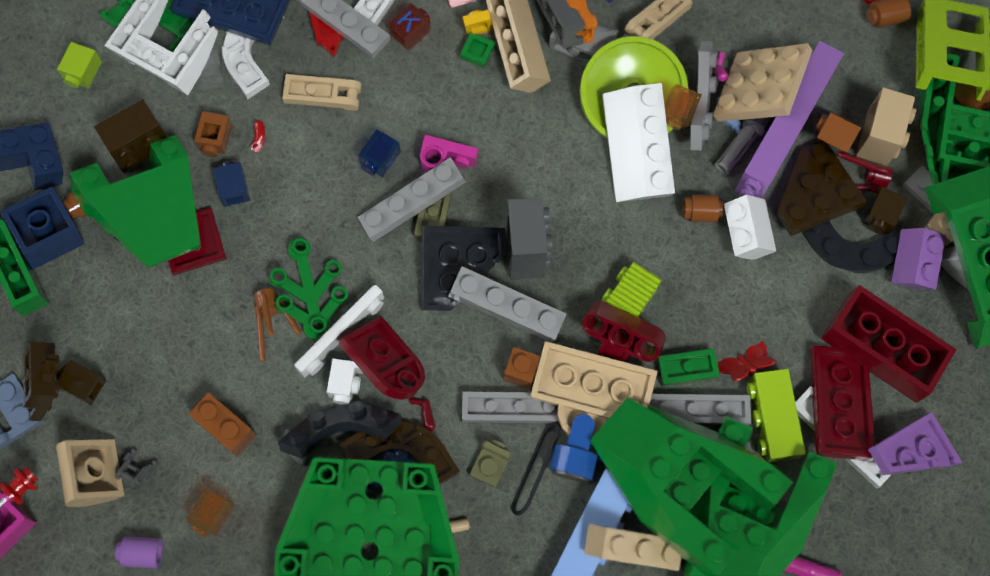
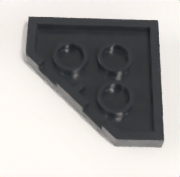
M422 226L421 311H451L459 301L448 297L461 267H465L485 277L506 255V228Z

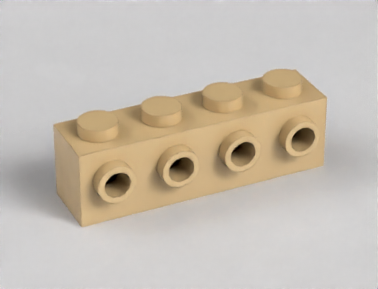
M486 0L510 88L530 93L550 82L551 79L528 0Z

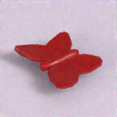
M761 341L755 346L752 345L748 348L746 358L743 354H739L737 356L738 360L724 358L722 361L717 362L720 373L730 374L733 381H739L747 375L754 374L756 368L768 367L777 361L767 357V346Z

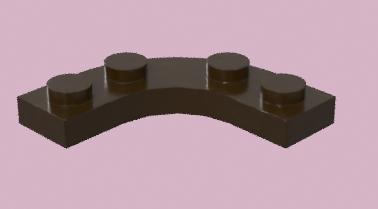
M402 421V424L385 440L358 432L340 443L348 459L373 460L377 456L389 451H403L412 455L419 463L434 464L440 485L460 473L441 441L428 429L418 424Z

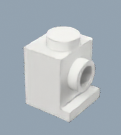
M332 360L327 394L329 398H333L334 403L349 405L350 401H352L353 393H359L361 377L356 375L357 373L363 374V372L354 361Z

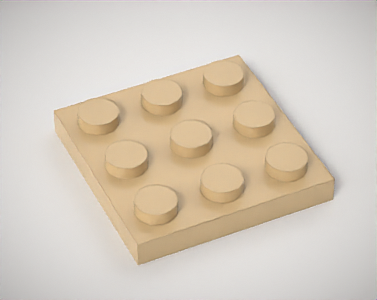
M806 43L737 52L713 113L715 119L720 122L789 116L813 51L810 45Z

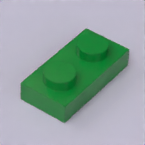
M715 349L664 355L657 358L662 386L718 379L720 376Z

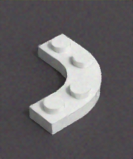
M226 32L224 46H222L226 68L234 82L246 98L249 99L270 85L269 80L251 56V47L254 40Z

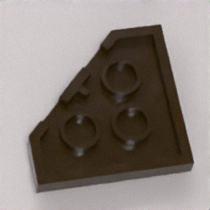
M820 140L800 149L777 216L789 235L793 236L864 207L866 199L829 144Z

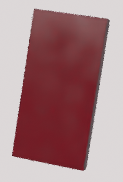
M813 345L810 348L816 455L873 461L874 459L868 450L875 445L869 369L866 366H860L845 356V353L838 348Z

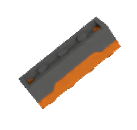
M537 0L563 49L593 42L594 30L597 29V20L595 15L591 14L588 10L586 0Z

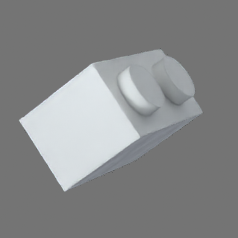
M744 195L724 204L734 255L736 257L753 260L776 252L765 199Z

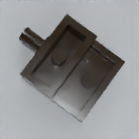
M30 341L24 353V407L29 408V421H41L45 413L51 410L53 399L58 398L60 383L55 381V372L59 368V355H55V343Z

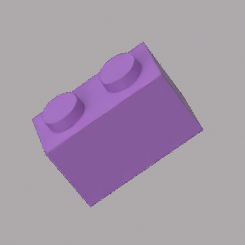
M927 228L901 229L891 283L914 290H936L946 235Z

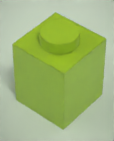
M70 42L57 70L64 79L63 82L73 88L83 86L89 89L102 60L96 50Z

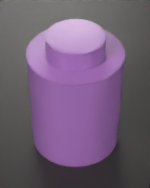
M125 536L122 542L117 543L116 560H120L122 567L159 569L162 561L163 540L162 538Z

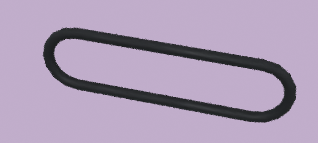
M556 422L550 423L543 430L513 499L511 510L516 516L522 515L529 508L557 444L561 427ZM552 427H556V435L525 506L520 511H516L517 500L544 437Z

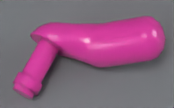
M720 52L717 66L714 68V74L719 81H725L728 78L725 67L722 66L725 53Z

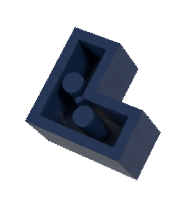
M43 123L0 130V171L27 167L34 191L47 189L52 186L56 187L62 185L63 168L50 124Z

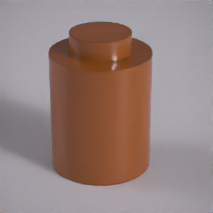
M881 0L871 3L870 9L867 10L869 23L873 24L877 29L909 21L911 17V7L908 0Z

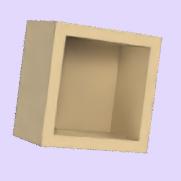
M882 88L868 109L856 152L857 157L886 166L893 158L897 159L901 148L904 149L910 137V133L906 131L908 124H912L916 114V108H913L915 97Z

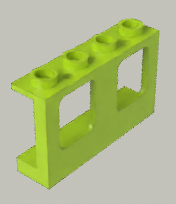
M923 0L917 15L915 88L927 90L933 77L976 86V100L981 101L984 93L990 91L989 8L952 0ZM947 11L979 16L975 34L950 29L947 26ZM947 47L975 51L976 71L950 66L947 63Z

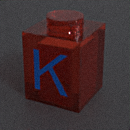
M410 3L389 23L390 35L406 50L410 51L431 31L430 16L422 8L417 9Z

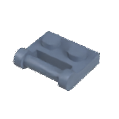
M14 373L0 381V410L12 428L7 433H4L0 426L1 450L43 423L44 419L41 421H29V408L24 407V387Z

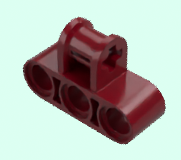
M603 301L593 303L582 321L584 331L603 342L597 355L626 362L629 354L642 361L652 362L659 357L666 341L665 333L659 327ZM594 316L600 318L602 321H598L594 318ZM620 329L627 331L628 334L623 333ZM646 342H651V343L654 344L655 346H651V345L647 344Z

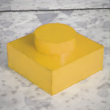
M476 10L469 13V15L463 16L468 36L470 33L482 34L494 31L489 10Z

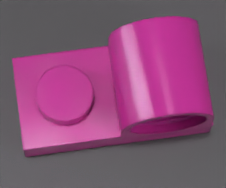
M425 135L420 152L421 167L424 173H427L450 157L459 168L476 167L478 148ZM432 157H437L440 159V161L436 164H430L427 162V160Z

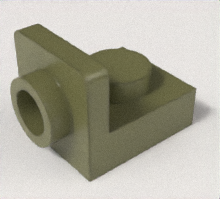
M492 440L491 443L484 441L470 476L496 489L511 458V453L507 451L508 447L496 440Z

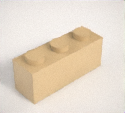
M595 524L588 525L584 554L625 563L677 571L680 569L681 555L655 534Z

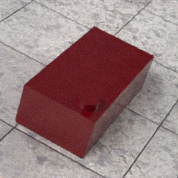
M858 285L847 295L820 338L832 347L844 352L845 356L860 366H866L869 372L915 403L931 395L957 350L861 285Z

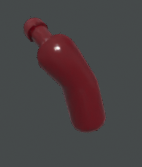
M410 398L409 403L412 405L423 406L422 421L424 428L433 431L436 425L429 400L426 398L424 400Z

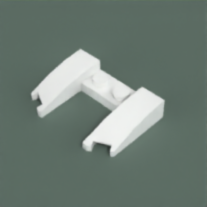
M136 0L105 44V47L123 60L141 67L164 80L175 89L189 95L202 73L218 34V30L214 26L210 28L208 24L211 18L205 10H202L175 51L171 52L150 40L168 0Z

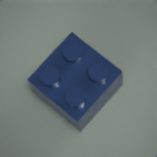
M53 186L0 211L32 270L84 245L74 222Z

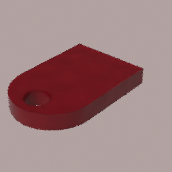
M382 316L342 337L338 343L371 383L381 393L390 398L399 400L411 398L424 384L425 371L422 363ZM400 379L407 380L411 387L405 386Z

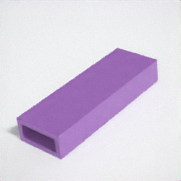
M819 41L809 59L790 115L777 116L735 189L739 197L751 195L763 198L842 59L843 52Z

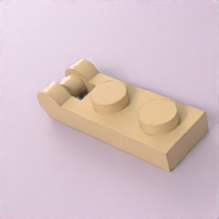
M655 0L629 21L625 32L631 36L635 35L654 40L657 35L691 8L693 1Z
M286 74L282 99L284 103L334 107L357 111L359 107L357 94L361 92V83L348 79ZM339 91H346L347 96H339Z

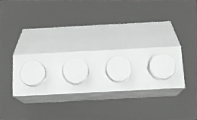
M662 83L632 86L603 94L616 202L673 195L675 189Z

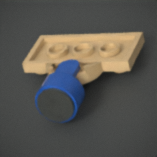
M545 341L530 399L557 405V417L560 426L569 436L567 446L555 445L549 468L552 471L551 473L558 477L581 483L592 481L598 456L588 452L591 438L627 397L647 405L650 404L657 371Z

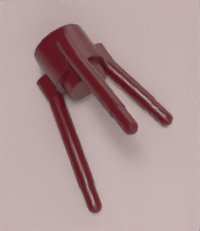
M844 151L837 152L838 157L867 168L864 180L868 181L869 184L856 185L860 191L877 193L879 187H888L893 171L891 167L872 163Z

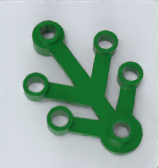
M295 238L289 243L287 254L291 260L297 262L302 287L287 278V273L282 268H275L271 271L269 282L274 287L284 289L305 303L308 314L294 306L292 298L286 294L277 297L275 309L279 313H286L301 323L304 334L309 339L318 341L332 327L329 319L338 306L346 301L348 291L343 286L334 287L330 294V301L320 312L318 300L332 280L340 275L342 265L336 260L328 261L323 275L314 286L308 256L311 252L310 243L304 238ZM301 244L305 250L298 251L295 245ZM336 266L338 272L332 273L328 267ZM279 274L283 277V280L276 281L273 275ZM342 292L344 294V298L338 299L335 297L334 293ZM285 300L289 306L283 308L279 305V301ZM313 323H320L322 325V329L316 330L313 327Z

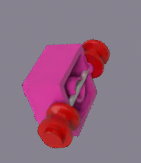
M16 467L13 470L15 478L9 483L3 481L0 483V559L37 523L20 506L24 503L22 495L28 489L36 491L39 488L35 483L39 478L27 467L23 470Z

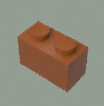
M832 110L829 111L828 115L822 113L815 126V130L819 131L817 138L847 153L861 129L860 124Z
M209 392L189 413L199 425L236 457L256 437L252 429Z

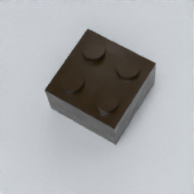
M144 99L94 126L107 150L123 173L140 168L143 161L150 158V144L167 138Z

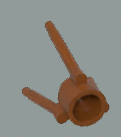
M273 288L262 289L254 294L256 302L254 309L257 317L258 347L261 362L265 361L263 317L265 318L268 335L273 336L274 331L271 317L278 314V311L275 309V302L278 296ZM285 300L279 301L281 307H287ZM285 313L284 315L295 333L300 335L301 330L296 321Z

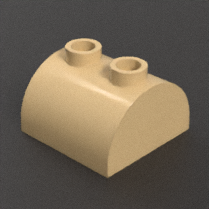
M115 439L64 440L56 446L64 500L67 507L92 506L125 496L122 478L119 480L115 479V471L120 468Z

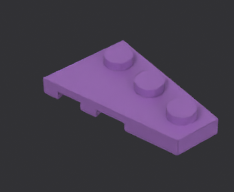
M932 412L922 416L868 449L883 475L950 467L962 463Z

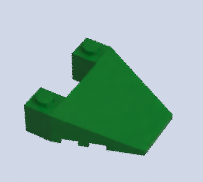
M176 135L150 144V164L153 169L109 184L98 163L70 172L71 191L82 211L90 219L94 218L101 224L105 232L116 237L122 243V246L147 268L200 248L189 158Z

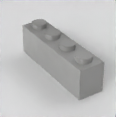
M461 267L448 297L550 343L556 340L566 313L465 267Z

